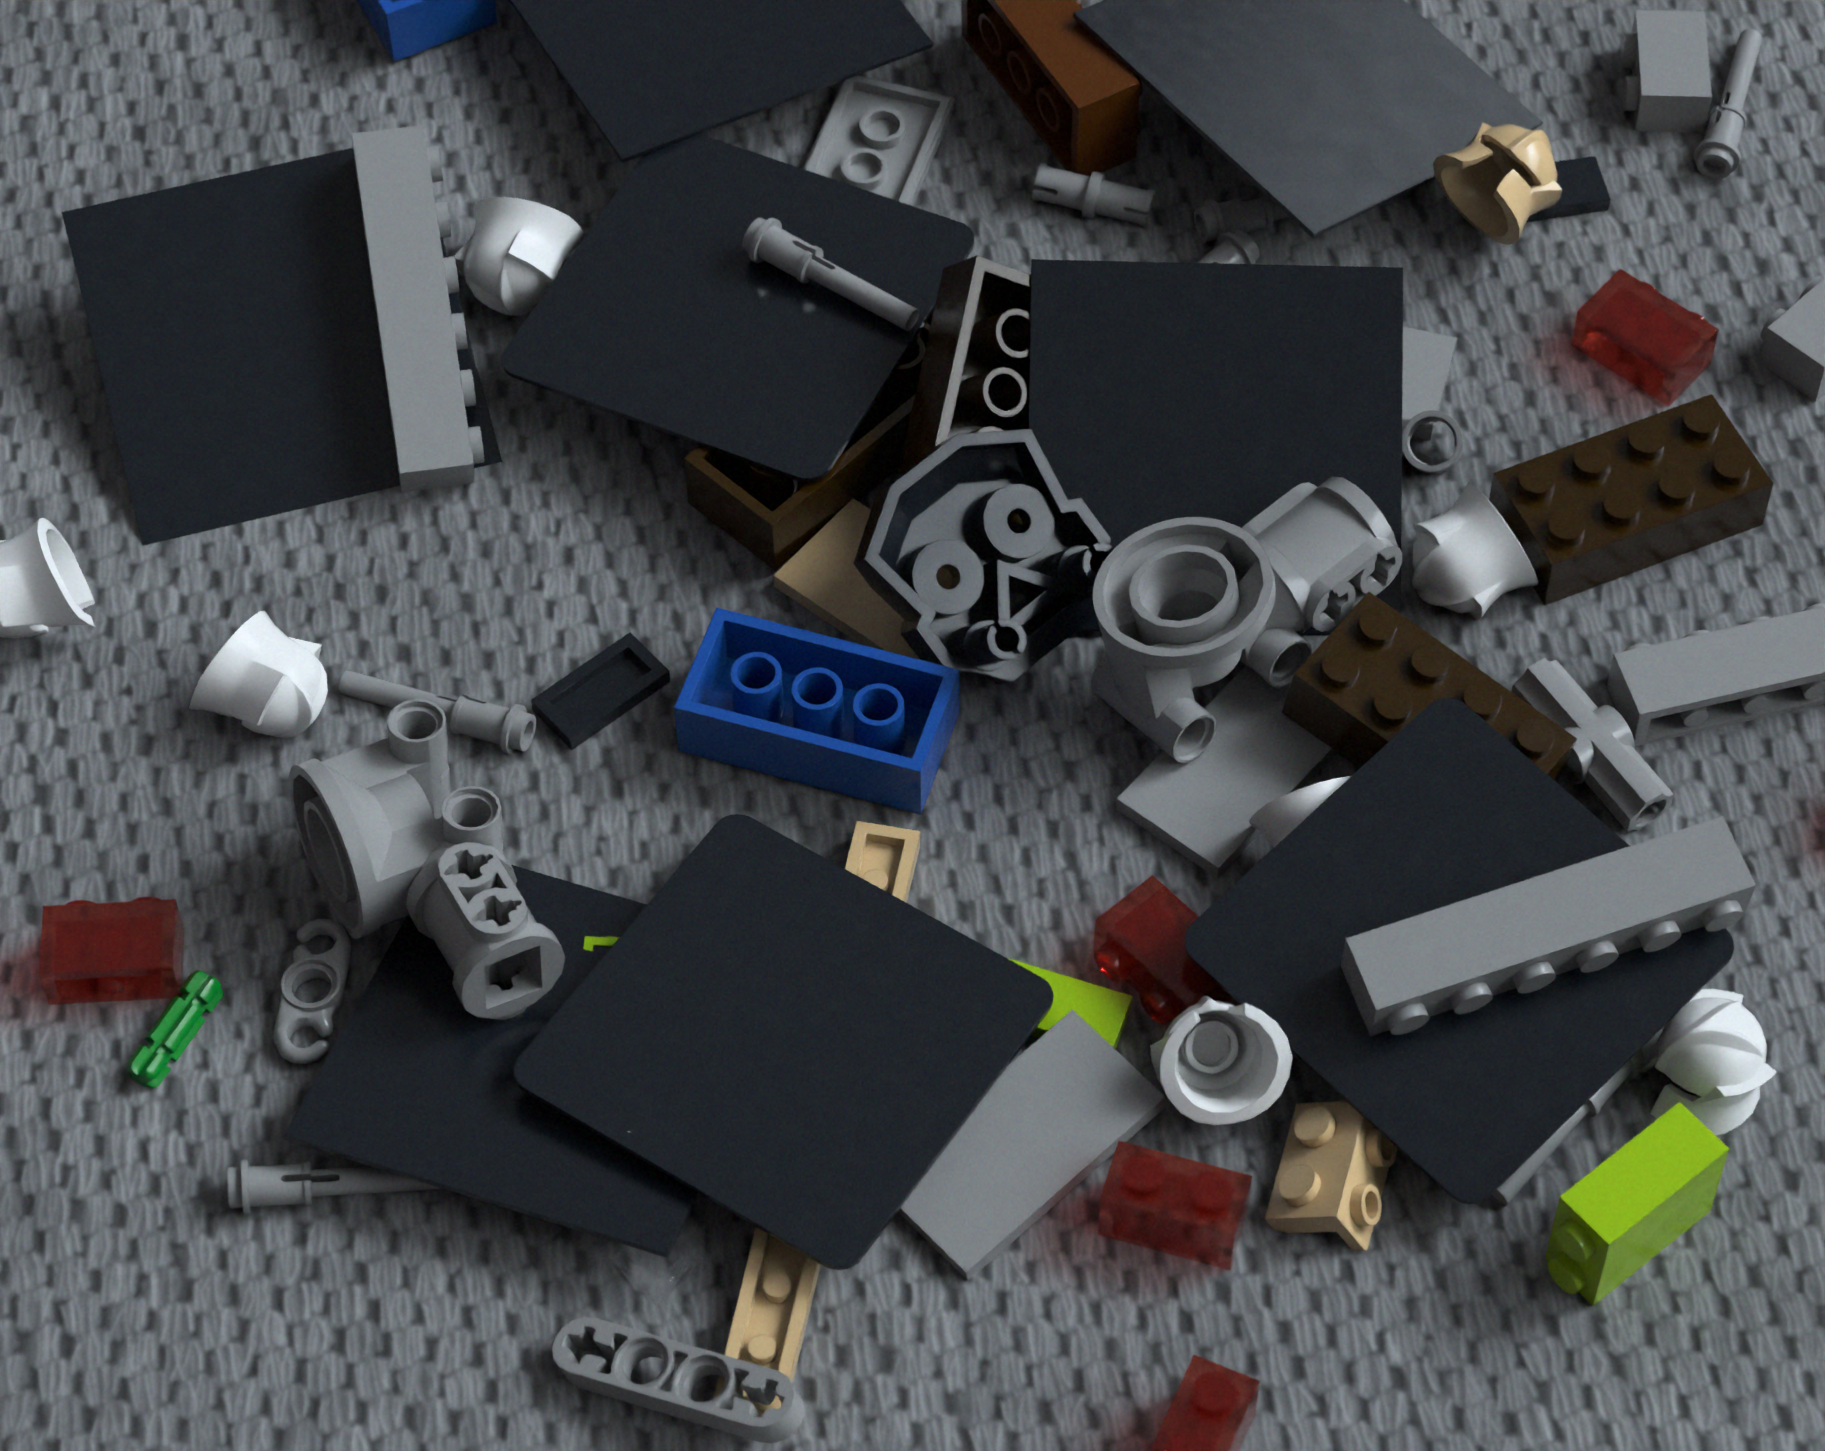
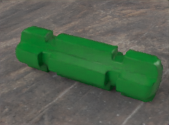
M200 970L194 971L188 976L179 989L183 996H175L145 1036L144 1039L148 1042L147 1046H138L127 1061L126 1069L129 1072L128 1076L133 1081L150 1089H154L162 1083L171 1070L167 1066L169 1060L176 1062L206 1021L201 1015L204 1011L211 1013L223 997L221 983L215 977L209 976Z

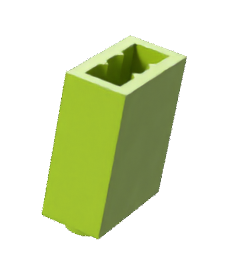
M1678 1102L1559 1197L1545 1259L1548 1261L1549 1273L1554 1281L1565 1292L1572 1295L1579 1292L1591 1305L1594 1306L1711 1211L1729 1148L1682 1103Z

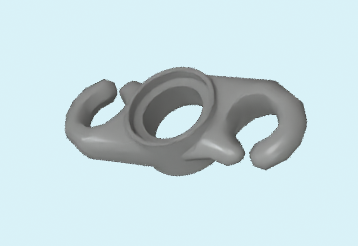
M317 919L307 922L297 931V939L302 943H307L316 936L327 935L333 938L335 942L333 948L325 953L312 955L304 945L297 946L293 951L294 963L286 969L282 976V990L273 1041L281 1057L294 1064L316 1062L329 1052V1044L323 1039L318 1040L310 1047L299 1048L292 1044L290 1038L293 1033L308 1027H313L321 1037H328L333 1031L332 1016L343 1002L352 941L344 926L331 919ZM321 979L331 985L329 994L318 1002L306 1003L294 996L296 989L307 980Z

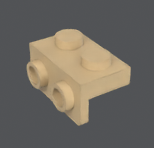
M1346 1101L1297 1103L1265 1220L1274 1230L1286 1233L1337 1232L1351 1249L1367 1250L1373 1227L1378 1223L1381 1216V1196L1389 1167L1396 1158L1397 1147Z

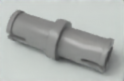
M1041 163L1034 183L1037 187L1033 190L1032 200H1040L1081 210L1082 217L1093 220L1095 214L1139 224L1141 227L1146 228L1152 209L1150 204L1151 202L1153 203L1155 190H1145L1105 180V174L1093 171L1091 176Z

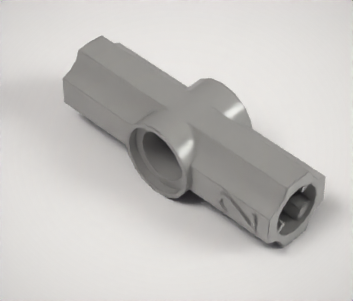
M1544 658L1534 663L1513 683L1511 691L1513 694L1577 738L1566 764V767L1575 776L1570 780L1575 785L1585 782L1627 831H1638L1657 820L1671 807L1674 794L1635 750L1632 732L1622 715L1609 705H1603L1598 708L1557 660L1548 661Z

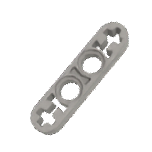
M592 1317L572 1320L562 1327L554 1339L552 1346L553 1359L568 1381L580 1389L762 1443H776L787 1439L796 1432L803 1420L805 1412L803 1400L790 1379L785 1374L774 1369ZM596 1343L602 1354L607 1359L613 1360L612 1366H609L605 1358L592 1354H585L579 1363L574 1353L578 1349L590 1351ZM649 1357H659L664 1360L662 1372L656 1379L646 1384H634L631 1382V1373L637 1363ZM712 1374L724 1377L723 1389L714 1399L707 1402L691 1400L692 1388L701 1378ZM743 1389L750 1401L770 1405L775 1397L778 1396L782 1405L779 1409L768 1408L763 1416L760 1417L754 1405L750 1401L742 1399Z

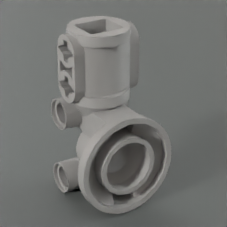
M1332 476L1319 487L1309 482L1297 485L1242 528L1213 518L1183 517L1155 523L1135 532L1111 551L1099 568L1094 581L1093 605L1107 655L1098 663L1093 672L1091 689L1094 694L1173 759L1181 763L1193 761L1207 750L1213 741L1217 731V721L1213 715L1195 702L1192 689L1196 686L1208 685L1224 678L1235 668L1239 660L1272 687L1280 689L1291 685L1294 673L1312 655V646L1301 634L1310 627L1323 632L1338 626L1368 592L1376 596L1396 577L1402 564V552L1397 545L1390 525L1371 498L1359 487L1342 477Z
M421 699L404 701L395 706L389 713L387 720L388 738L324 761L313 758L293 765L289 772V792L299 837L318 885L338 922L344 926L350 937L359 939L377 932L383 924L410 915L418 931L435 941L454 973L452 984L465 1010L476 1017L497 1020L514 1018L552 989L562 974L565 962V955L561 944L550 929L536 922L516 887L517 878L513 867L502 851V811L499 798L492 791L476 786L462 787L451 792L446 717L444 711L437 704ZM500 981L502 986L510 989L502 991L498 985L490 984Z

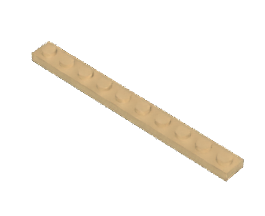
M856 821L845 869L907 903L920 849V831ZM756 1227L724 1355L777 1370L785 1374L793 1384L821 1264ZM720 1375L714 1398L719 1395L724 1386L725 1379ZM743 1389L742 1399L750 1401ZM778 1396L775 1397L770 1405L750 1401L760 1417L763 1416L768 1408L779 1409L782 1405Z

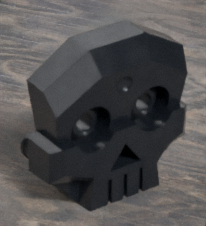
M1021 429L956 434L943 440L876 493L853 564L869 586L904 619L900 634L920 660L958 669L960 673L978 675L993 680L996 684L1013 682L1096 615L1093 605L1094 581L1102 563L1114 548L1110 545V536L1083 499H1067L1032 430ZM1010 512L1018 514L1022 520L1023 527L1020 533L1013 532L1008 526L1007 518ZM940 567L947 569L952 576V585L949 589L942 588L937 581L936 574ZM1009 590L1026 596L1010 609Z

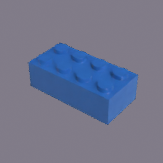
M716 607L674 706L678 751L921 815L960 714V670Z

